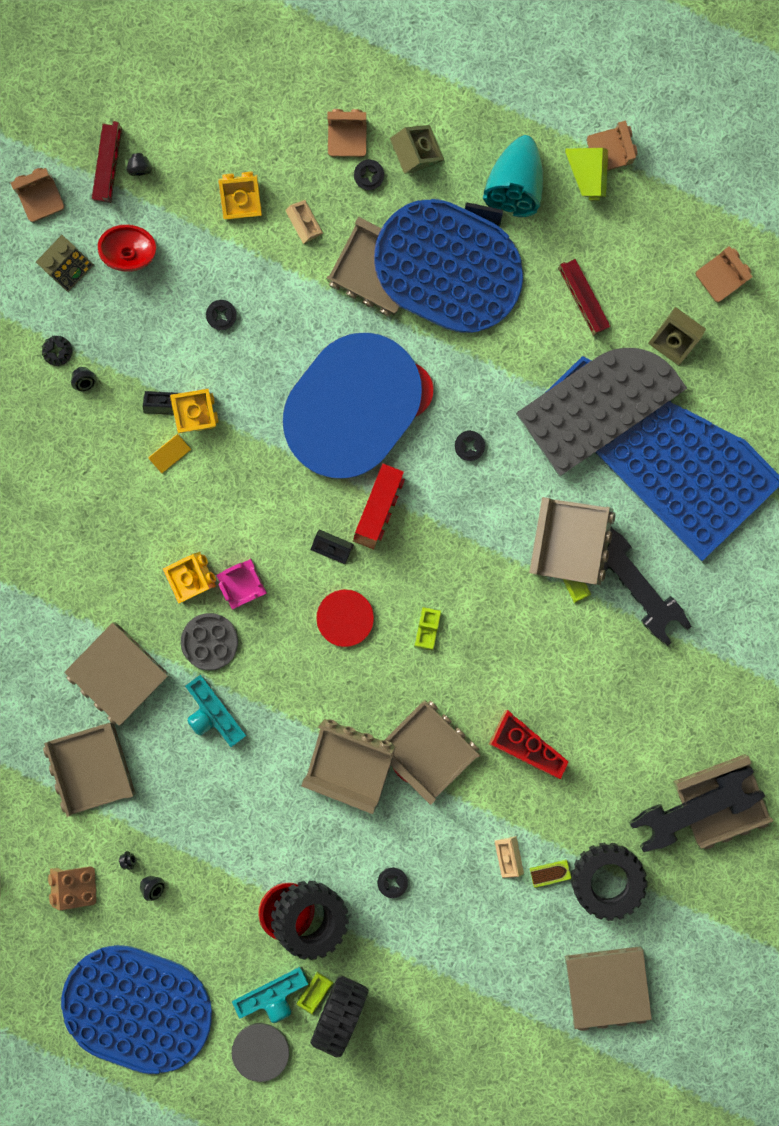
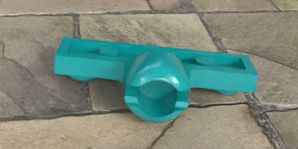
M201 675L185 685L199 705V709L190 715L187 720L197 735H203L211 728H216L230 747L246 736Z
M300 966L233 1000L232 1004L239 1019L263 1008L266 1010L270 1021L277 1023L291 1015L292 1011L287 1002V995L308 985L309 982Z

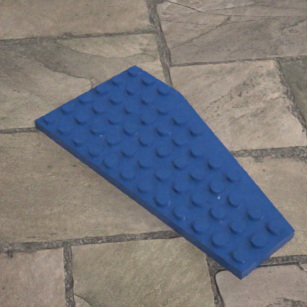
M582 356L548 390L592 360ZM670 401L595 452L700 561H703L779 487V474L745 439L733 435Z

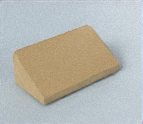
M305 200L292 204L285 210L303 244L323 234Z
M517 836L495 840L502 878L523 875L524 870Z

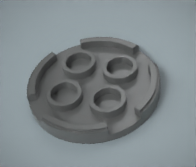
M215 613L198 615L188 622L182 632V652L185 658L199 669L208 671L220 669L227 665L237 652V631L233 624L222 615Z
M254 1023L246 1026L237 1034L232 1046V1060L237 1071L245 1078L256 1082L269 1081L277 1077L286 1067L289 1058V1045L286 1037L278 1028L269 1024Z

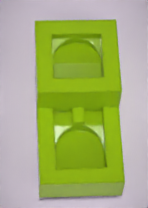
M422 607L414 647L433 651L441 611Z

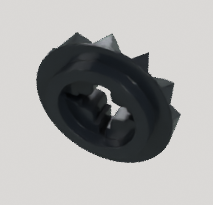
M363 160L355 167L354 180L358 187L365 191L374 190L381 186L384 180V170L375 160ZM366 168H368L370 173H376L372 176V182L368 178H364L367 171Z
M216 300L206 310L207 322L216 330H227L233 326L236 320V309L227 300ZM217 309L220 312L226 311L225 317L227 321L222 318L217 320L218 314L215 310Z
M52 335V337L45 339L42 345V356L50 365L62 366L72 356L71 343L65 337ZM55 344L58 348H62L58 356L55 353H51L54 350Z
M464 431L455 440V452L463 460L474 461L484 453L485 441L475 431ZM475 439L473 447L477 451L475 452L474 450L470 449L465 453L464 451L466 450V445L463 442V440L465 442L467 441L468 443H470Z
M395 867L386 868L378 877V889L385 897L398 898L405 893L408 887L407 876L401 869ZM396 876H398L396 880L398 886L393 885L388 889V879H393Z

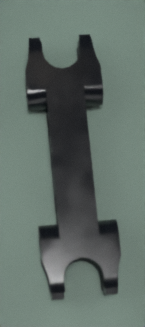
M611 527L612 540L607 546L609 558L604 564V570L611 569L613 573L619 576L622 584L632 592L631 595L637 602L641 603L644 611L647 613L641 619L643 625L665 646H669L671 640L665 633V627L668 622L677 620L685 630L690 629L692 626L684 610L672 596H669L664 601L626 556L633 550L631 545L623 535Z
M744 767L718 776L716 781L719 787L667 811H664L662 804L642 811L638 816L629 821L632 829L643 825L652 828V836L640 845L641 850L648 852L665 848L678 840L675 835L676 831L728 807L732 814H738L751 808L765 797L764 792L761 790L752 793H744L742 790L743 780L754 773L752 767Z

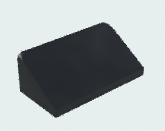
M468 202L465 204L466 210L500 227L503 210Z
M145 391L142 405L143 413L174 415L170 395L179 393Z
M319 529L310 550L346 565L354 544Z

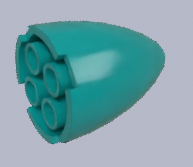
M523 135L514 140L497 159L488 177L483 200L488 207L513 212V216L529 217L537 213V209L541 204L543 166L535 141L532 137Z

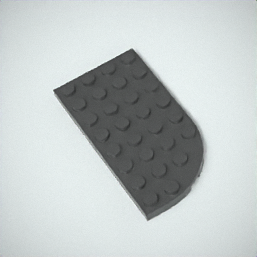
M619 348L596 357L519 410L516 415L560 477L679 395L687 387L672 366L660 356L639 348Z

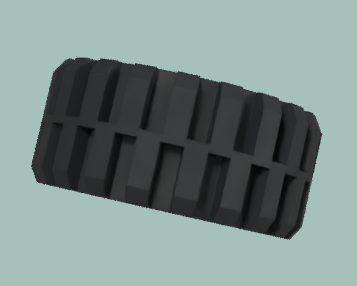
M604 842L599 843L600 846L597 847L594 845L590 846V850L586 853L583 851L580 854L581 858L579 860L576 859L574 863L575 869L571 873V884L579 904L590 915L593 914L601 920L606 918L607 921H613L615 917L619 920L624 919L625 914L631 915L634 913L633 909L635 907L639 908L641 906L640 900L646 896L645 888L648 887V881L646 880L645 869L639 859L622 845L618 846L616 843L607 845ZM604 865H618L624 870L627 877L624 890L613 898L598 896L591 886V879L594 873Z
M309 880L308 883L301 881L298 882L297 887L294 884L288 887L289 891L287 893L283 891L280 895L282 897L281 900H276L274 904L276 911H272L271 917L275 921L271 922V926L274 930L275 938L290 954L300 959L306 960L309 958L310 960H316L317 956L321 958L326 957L327 952H334L336 950L335 946L342 943L343 934L346 935L348 930L345 927L346 924H349V917L345 915L348 913V909L344 905L343 899L325 884L317 883L316 881ZM310 905H322L324 918L320 927L310 935H298L296 932V921L299 914Z
M344 976L337 978L310 1042L314 1048L336 1058L343 1055L367 999L369 990L366 986Z

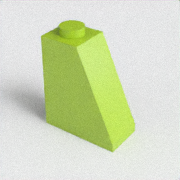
M566 148L565 153L581 195L588 197L589 201H600V197H606L608 149Z

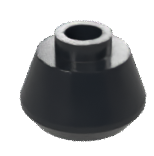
M142 153L132 154V157L129 158L126 171L131 176H142L150 174L153 167L146 156H143Z
M78 367L72 372L71 386L73 389L85 392L94 387L97 377L90 369Z
M147 876L140 882V891L146 901L157 900L164 892V880L160 877Z

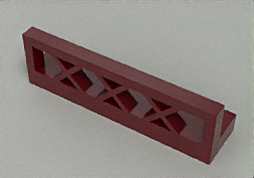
M113 121L112 125L102 124L92 192L93 201L112 202L122 126L117 121Z
M576 259L568 263H561L558 270L592 335L594 336L611 327Z

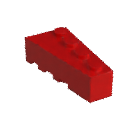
M382 463L356 528L353 542L374 550L377 541L382 540L385 530H382L384 523L388 524L392 515L389 512L390 507H395L399 497L396 495L397 489H402L405 478H402L404 471Z
M509 710L504 711L488 744L557 779H561L569 762Z

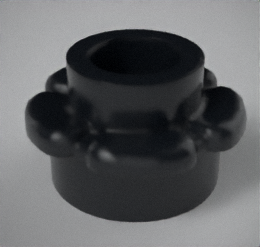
M126 851L120 855L119 864L123 870H132L136 864V858L134 854Z

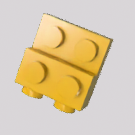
M252 171L243 172L242 176L234 177L233 173L222 175L223 178H220L218 182L223 219L262 216L258 175H253Z
M209 388L170 395L178 434L216 427L218 416L217 412H213L212 405L215 404L213 393H209Z
M201 552L194 553L163 568L178 603H182L216 587V577L212 572H209L207 568L208 560L205 555H201Z

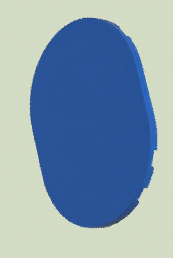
M438 199L414 201L393 213L379 232L374 250V265L383 290L401 308L442 328L460 333H473L488 329L499 323L511 312L521 293L523 285L522 260L518 249L509 238V235L496 224L460 206Z
M374 333L349 334L325 347L295 384L285 403L283 430L287 444L294 456L311 471L325 477L339 479L362 475L381 463L411 425L420 406L421 379L411 356L395 341Z
M114 945L91 952L82 958L72 969L62 991L61 1009L64 1023L69 1034L78 1042V1045L98 1058L137 1072L160 1074L185 1066L201 1051L211 1029V1003L208 993L199 978L179 963L135 947Z

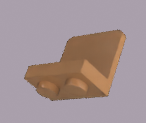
M333 109L332 112L328 111V155L331 157H364L366 155L367 135L366 112L360 109H353L351 112H343L341 109Z
M626 120L618 122L614 129L589 135L586 139L588 148L608 149L607 171L633 164L638 155L636 145L632 144L631 127L627 126Z
M37 168L32 171V174L18 176L15 178V181L10 182L13 190L18 194L30 222H35L62 211L65 207L52 174L47 168Z
M730 246L695 273L715 302H720L753 277L749 266L741 262L737 250L732 249Z
M88 866L69 870L50 869V874L48 875V883L51 886L49 902L53 908L61 911L90 906L96 903L95 869Z

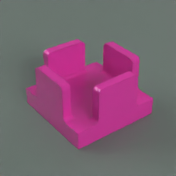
M252 559L234 565L216 575L220 582L219 587L232 610L267 594Z

